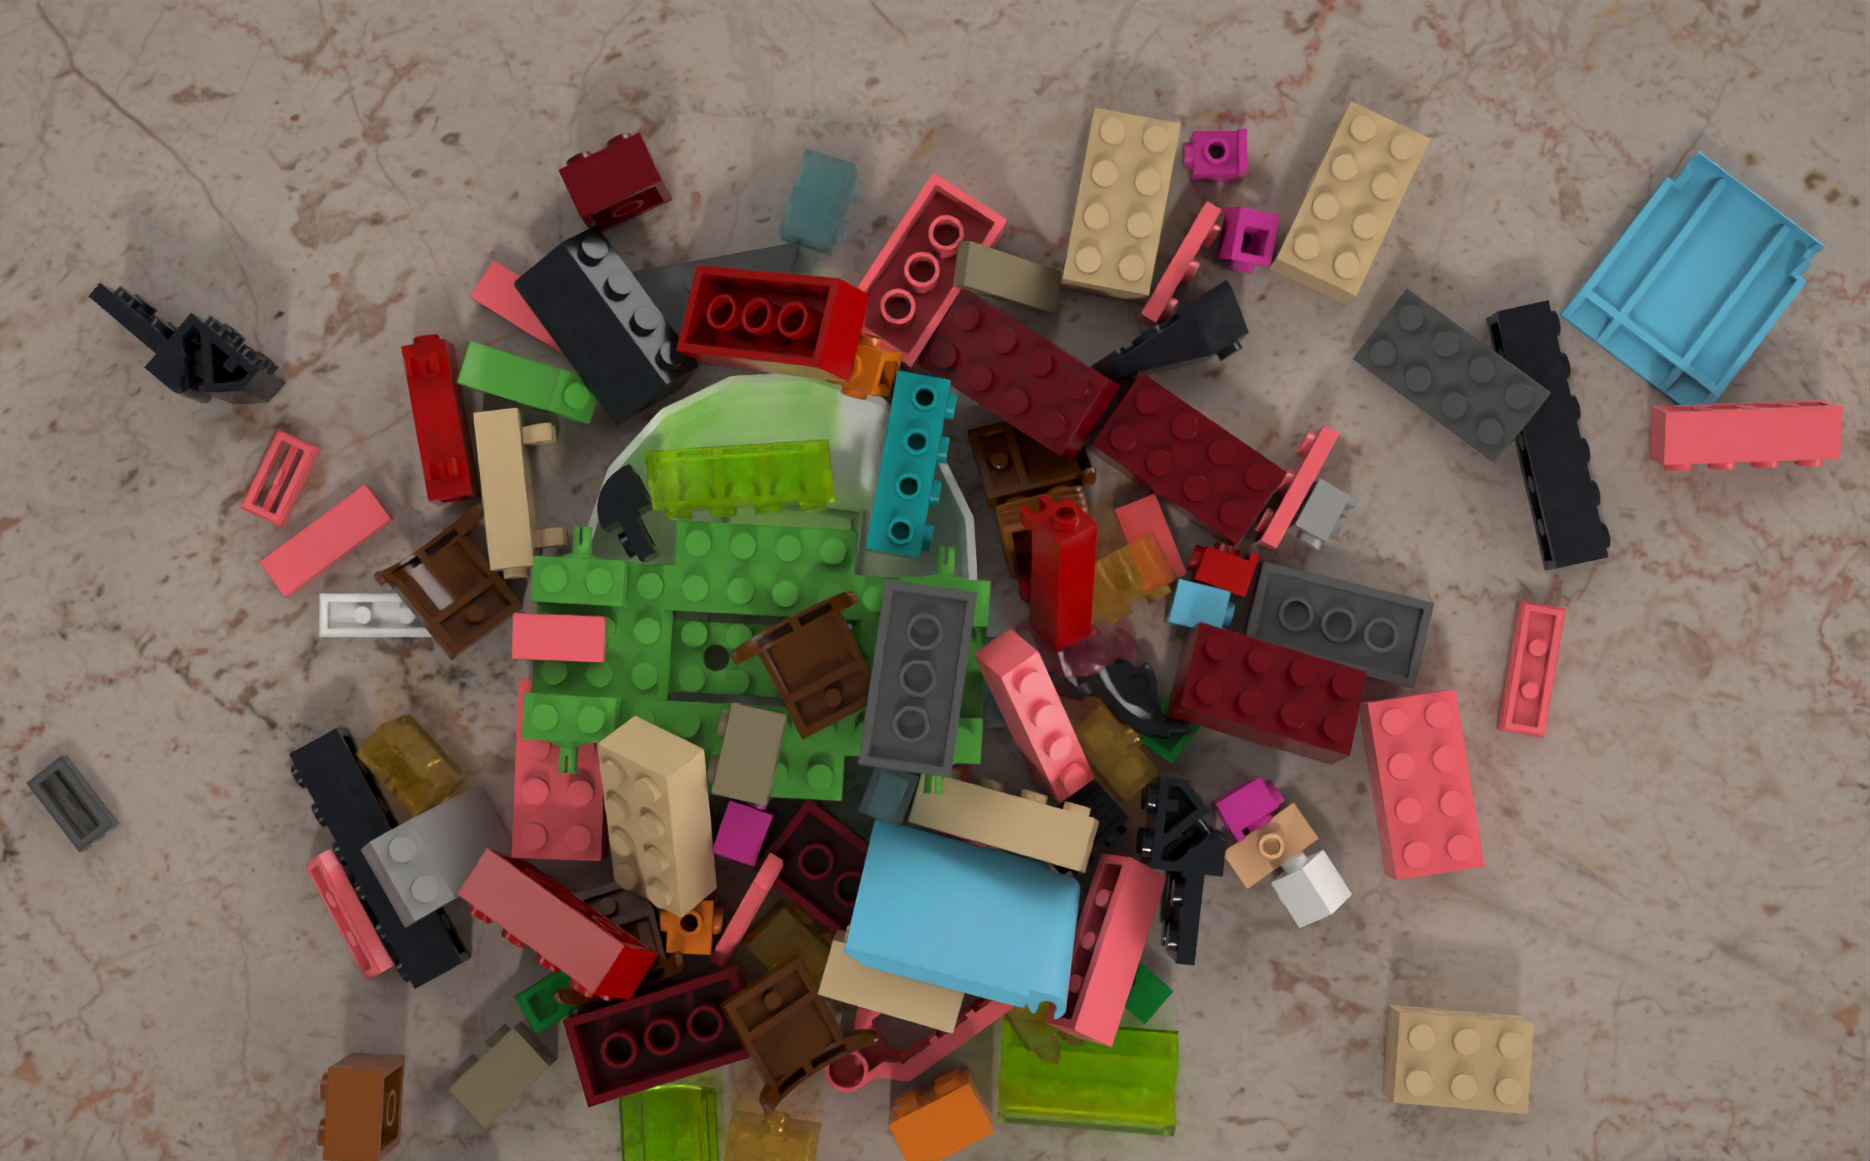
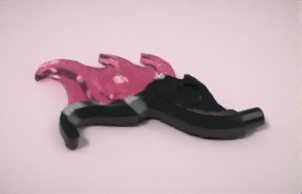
M1030 615L1021 619L1014 627L1015 631H1029L1033 636L1035 648L1041 656L1058 696L1080 702L1088 697H1096L1104 703L1121 724L1133 732L1148 737L1168 740L1169 735L1190 734L1191 723L1168 718L1165 713H1162L1158 704L1157 679L1149 663H1143L1141 668L1134 666L1136 645L1127 631L1116 627L1114 633L1119 642L1112 644L1104 638L1100 630L1092 623L1091 635L1055 653L1030 627Z

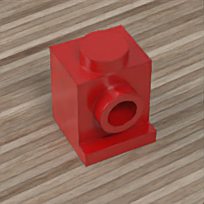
M1215 542L1213 548L1196 544L1187 565V569L1193 571L1190 581L1231 592L1230 596L1238 599L1246 596L1260 555L1251 552L1242 559L1238 557L1239 549L1224 543Z

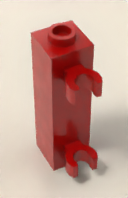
M438 334L413 338L414 344L401 346L428 502L443 505L480 498L461 385L455 383L458 366L454 345L444 338L440 339Z
M1043 495L1039 497L1040 513L1032 512L1026 505L1020 507L1021 524L1026 529L1032 531L1031 586L1024 579L1019 580L1018 593L1024 602L1030 604V627L1057 653L1091 635L1098 524L1071 498L1055 505L1052 499Z

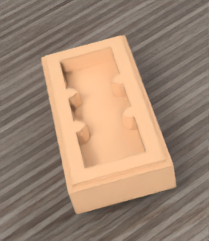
M1290 802L1272 815L1273 819L1263 827L1244 834L1246 837L1239 843L1234 841L1226 847L1225 860L1246 889L1280 867L1287 859L1319 839L1294 802Z

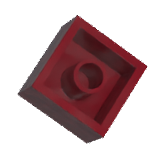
M640 132L631 135V133L619 134L606 143V148L593 154L589 151L576 154L567 160V166L559 169V173L575 207L588 228L597 225L603 233L672 201V197Z

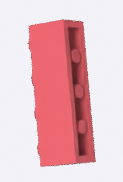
M1827 400L1651 406L1649 458L1663 464L1664 469L1668 471L1692 470V464H1708L1710 469L1731 470L1735 469L1736 462H1751V466L1756 468L1779 467V461L1795 460L1794 464L1797 466H1822L1823 459H1840L1843 406Z
M1010 628L975 652L976 661L1032 779L1058 803H1062L1095 779L1039 652Z
M1101 853L1075 931L1066 1012L1062 1017L1055 1020L1054 1010L1056 1005L1051 1002L1045 1020L1046 1024L1081 1040L1112 1047L1167 876L1131 857Z

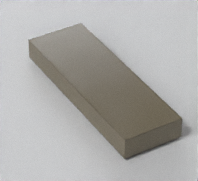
M962 241L958 245L953 286L1039 313L1056 314L1062 271L972 241Z

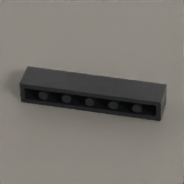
M1549 300L1497 311L1486 318L1493 350L1551 392L1514 440L1544 570L1547 571L1609 557L1607 548L1610 547L1611 543L1610 534L1605 523L1600 522L1597 506L1600 505L1601 500L1600 491L1597 483L1590 479L1587 463L1590 462L1591 458L1590 449L1584 437L1581 438L1577 424L1581 416L1580 406L1576 396L1570 394L1567 378L1570 377L1571 369L1567 355L1560 351L1557 336L1560 335L1561 326L1558 314L1554 310L1551 311Z
M335 728L290 753L289 755L294 763L291 765L292 775L300 787L303 789L307 787L315 802L311 805L313 814L321 826H328L335 839V842L332 843L333 851L342 865L350 867L356 879L353 882V887L360 901L365 905L369 904L377 918L374 921L377 934L385 944L390 942L398 957L395 959V966L401 978L406 983L411 981L414 989L470 959L471 956L444 906L405 928L363 855L361 849L370 841L396 828L400 824L349 729Z

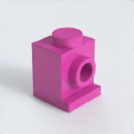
M1238 129L1237 131H1193L1190 142H1184L1182 149L1183 169H1190V182H1242L1248 172L1247 129ZM1208 148H1221L1223 157L1220 159L1212 158L1208 153Z
M1223 207L1221 216H1224L1216 259L1228 261L1227 270L1253 274L1254 266L1270 267L1280 215L1244 207Z
M1256 775L1210 801L1230 837L1238 843L1246 838L1241 830L1248 827L1249 831L1253 832L1263 827L1273 819L1270 813L1279 808L1278 805L1284 802L1278 789L1270 779L1264 782L1260 776Z

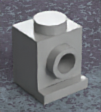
M1318 479L1312 483L1288 528L1297 533L1295 540L1308 548L1318 551L1321 544L1326 542L1328 537L1334 540L1338 536L1347 519L1346 516L1341 514L1342 511L1354 508L1359 499L1322 479Z

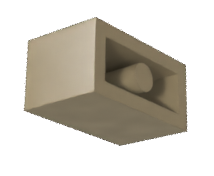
M737 702L732 703L730 711L722 710L717 729V736L724 738L720 756L712 754L707 772V781L713 783L712 794L764 806L769 803L789 714Z
M523 1021L519 1022L512 1029L505 1023L485 1042L491 1048L479 1060L472 1054L453 1072L458 1080L448 1090L483 1128L489 1125L557 1060Z

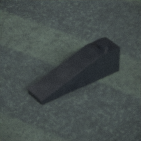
M1226 280L1178 309L1177 313L1169 319L1170 323L1167 325L1159 324L1152 326L1131 342L1132 346L1127 349L1123 346L1113 351L1091 367L1113 381L1120 382L1137 378L1141 372L1145 375L1203 363L1216 355L1220 361L1234 355L1243 348L1239 341L1243 340L1249 331L1230 283Z

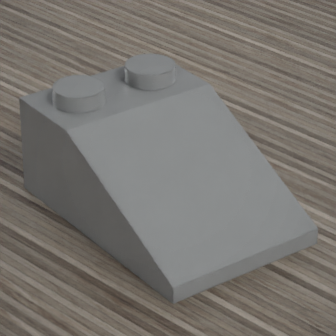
M479 784L377 837L363 847L361 851L406 928L460 897L457 893L487 848L512 855V840Z

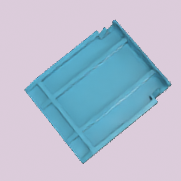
M1697 151L1673 180L1666 177L1660 182L1559 316L1675 404H1714L1807 282L1800 275L1812 265L1809 260L1817 252L1822 251L1825 245L1701 151Z
M875 818L844 953L872 969L1024 1008L1025 1004H1027L1032 1014L1037 1011L1042 1001H1051L1056 1005L1054 1010V1019L1056 1020L1066 1012L1080 885L1070 876L1046 870L1047 864Z

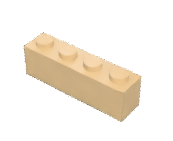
M953 769L951 778L943 777V794H934L935 776L932 777V793L926 794L923 793L925 774H921L908 822L1085 873L1099 824L1098 820L1089 817L1090 808L1066 801L1063 809L1046 805L1047 796L1022 789L1020 797L1003 793L1005 784L979 777L977 785L961 781L963 773Z

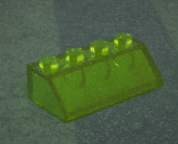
M829 439L644 451L652 507L658 514L665 513V520L667 521L692 519V511L710 510L711 518L737 516L738 508L754 507L755 515L782 513L781 506L799 505L800 512H817L827 510L826 503L836 502L833 449Z

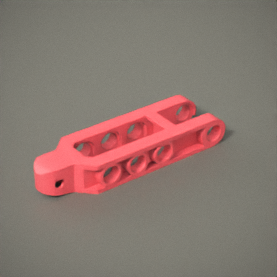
M979 997L959 1011L953 1034L934 1029L905 1051L891 1049L877 1029L878 1016L882 1013L858 1006L854 1030H874L879 1037V1041L874 1046L857 1050L825 1067V1076L828 1083L834 1089L841 1092L856 1091L876 1077L910 1082L1015 1006Z

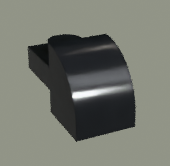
M628 464L613 473L600 491L597 503L600 525L607 532H611L619 527L623 528L624 531L618 534V538L629 558L637 555L639 561L647 563L661 555L641 518V515L655 509L656 506L636 468Z

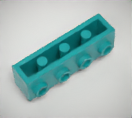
M897 371L866 543V550L869 552L920 560L921 550L930 552L934 525L926 524L929 506L938 508L942 481L934 480L937 462L946 464L950 437L942 436L945 419H954L958 393L950 392L951 380Z

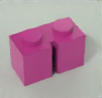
M734 798L729 800L711 852L754 867L762 858L778 810L769 807L772 800L770 799L766 806Z

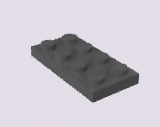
M1408 288L1353 358L1494 464H1496L1551 394L1549 390Z
M1262 561L1244 635L1367 671L1366 678L1414 688L1434 603Z
M885 579L858 764L951 778L977 600L976 592Z

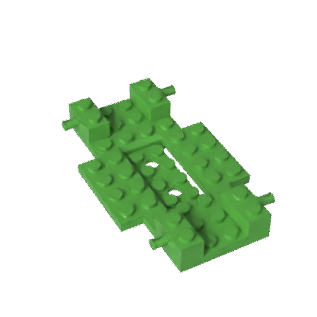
M678 520L675 565L629 563L623 560L598 558L590 554L593 527L573 526L572 553L559 557L533 556L530 601L537 603L536 613L607 616L606 658L604 662L533 660L531 693H524L522 739L546 740L555 745H560L557 773L577 774L578 746L599 743L631 718L637 716L703 748L707 775L712 754L720 756L724 738L717 736V729L722 710L730 711L732 704L670 700V691L780 697L758 654L737 665L730 656L735 648L774 625L675 620V611L791 617L834 595L845 591H853L858 603L842 610L841 613L845 621H852V630L850 631L872 671L885 579L977 593L953 764H981L984 675L974 653L984 647L987 641L991 581L967 580L954 575L956 547H948L947 565H945V546H937L936 574L933 573L925 577L899 576V578L855 575L857 530ZM713 645H721L729 653V663L721 671L710 670L704 663V654ZM750 705L789 714L786 707ZM866 707L803 740L789 714L770 797L842 801L845 756H859ZM925 774L923 793H932V777L935 775ZM935 776L934 794H943V777ZM707 781L708 794H712L713 783Z

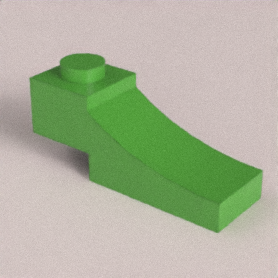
M473 341L467 342L455 379L456 384L580 424H590L597 402L596 397L577 373L532 361Z

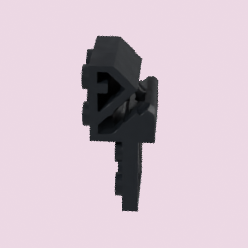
M99 283L88 296L156 353L144 368L170 390L200 403H209L212 396L233 405L267 403L286 383L275 374L279 367L262 352H256L248 345L243 344L246 339L227 323L222 324L211 315L205 320L191 313L177 327L172 322L166 323L155 315L158 310L138 294L133 295L122 286L114 290Z
M1152 774L1151 784L1144 783L1142 788L1141 809L1147 812L1146 827L1138 828L1136 853H1140L1142 862L1152 869L1176 871L1175 875H1169L1167 879L1166 901L1171 903L1172 910L1171 919H1164L1162 923L1161 945L1165 946L1168 955L1176 964L1195 966L1205 875L1223 877L1227 840L1222 831L1209 826L1202 818L1210 810L1188 781L1178 777ZM1193 824L1197 828V832H1195L1194 834H1192L1190 830H1187Z

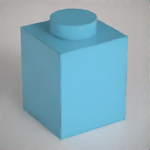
M1177 579L1173 584L1164 623L1191 629L1197 623L1202 622L1228 629L1235 607L1234 603L1228 602L1231 592Z

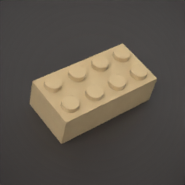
M1351 101L1340 116L1269 269L1340 303L1349 304L1357 296L1430 138Z
M1094 108L1060 289L1145 304L1151 288L1180 132V123Z
M634 716L597 744L613 875L615 882L623 889L632 891L651 901L656 907L666 909L682 918L717 888L714 853L711 852L713 840L704 749Z

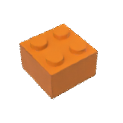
M956 1067L950 1068L933 1078L935 1085L921 1092L918 1091L917 1087H914L893 1099L895 1105L890 1107L888 1126L906 1161H940L994 1133L992 1114L968 1068L958 1072Z

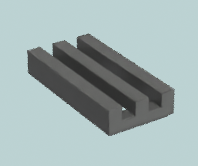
M67 755L60 756L26 783L79 852L89 849L92 843L103 838L106 835L105 833L120 824ZM59 770L63 773V775L70 782V784L73 786L76 792L80 795V797L83 799L86 805L90 808V810L93 812L96 818L100 821V825L97 824V822L90 815V813L87 811L84 805L80 802V800L77 798L74 792L70 789V787L67 785L64 779L60 776V774L58 773ZM47 779H49L71 811L76 814L89 831L86 836H84L44 784Z

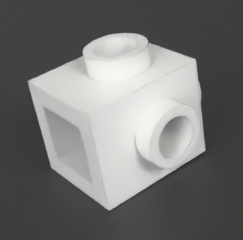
M1320 850L1307 857L1303 851L1293 855L1281 864L1284 871L1271 882L1281 902L1286 906L1299 928L1333 914L1352 895L1324 850Z

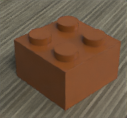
M351 1053L330 1066L328 1073L323 1074L320 1085L321 1100H326L325 1118H322L319 1123L317 1134L318 1145L323 1146V1160L380 1161L400 1144L405 1055Z

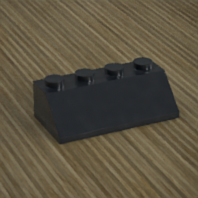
M597 225L563 241L513 284L616 426L682 389L700 366L695 359L676 351L679 340L678 335Z

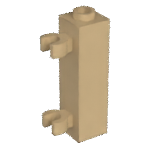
M518 408L473 413L490 570L503 572L504 579L530 577V569H533V556H541L540 549L569 546L567 529L555 527L538 530L529 446L558 443L556 426L552 425L551 422L526 426L525 413Z

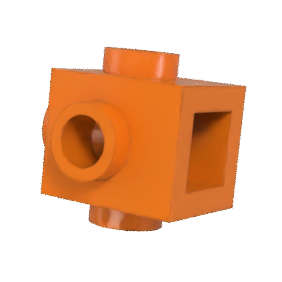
M861 333L849 382L826 381L842 386L841 394L852 398L866 400L867 395L893 396L897 371L900 369L903 353L880 346L881 338Z
M707 896L682 918L666 909H661L660 931L667 932L666 953L681 951L683 954L711 955L716 948V934L723 935L725 908H718V896ZM688 914L694 915L697 918L698 925H693L688 921Z

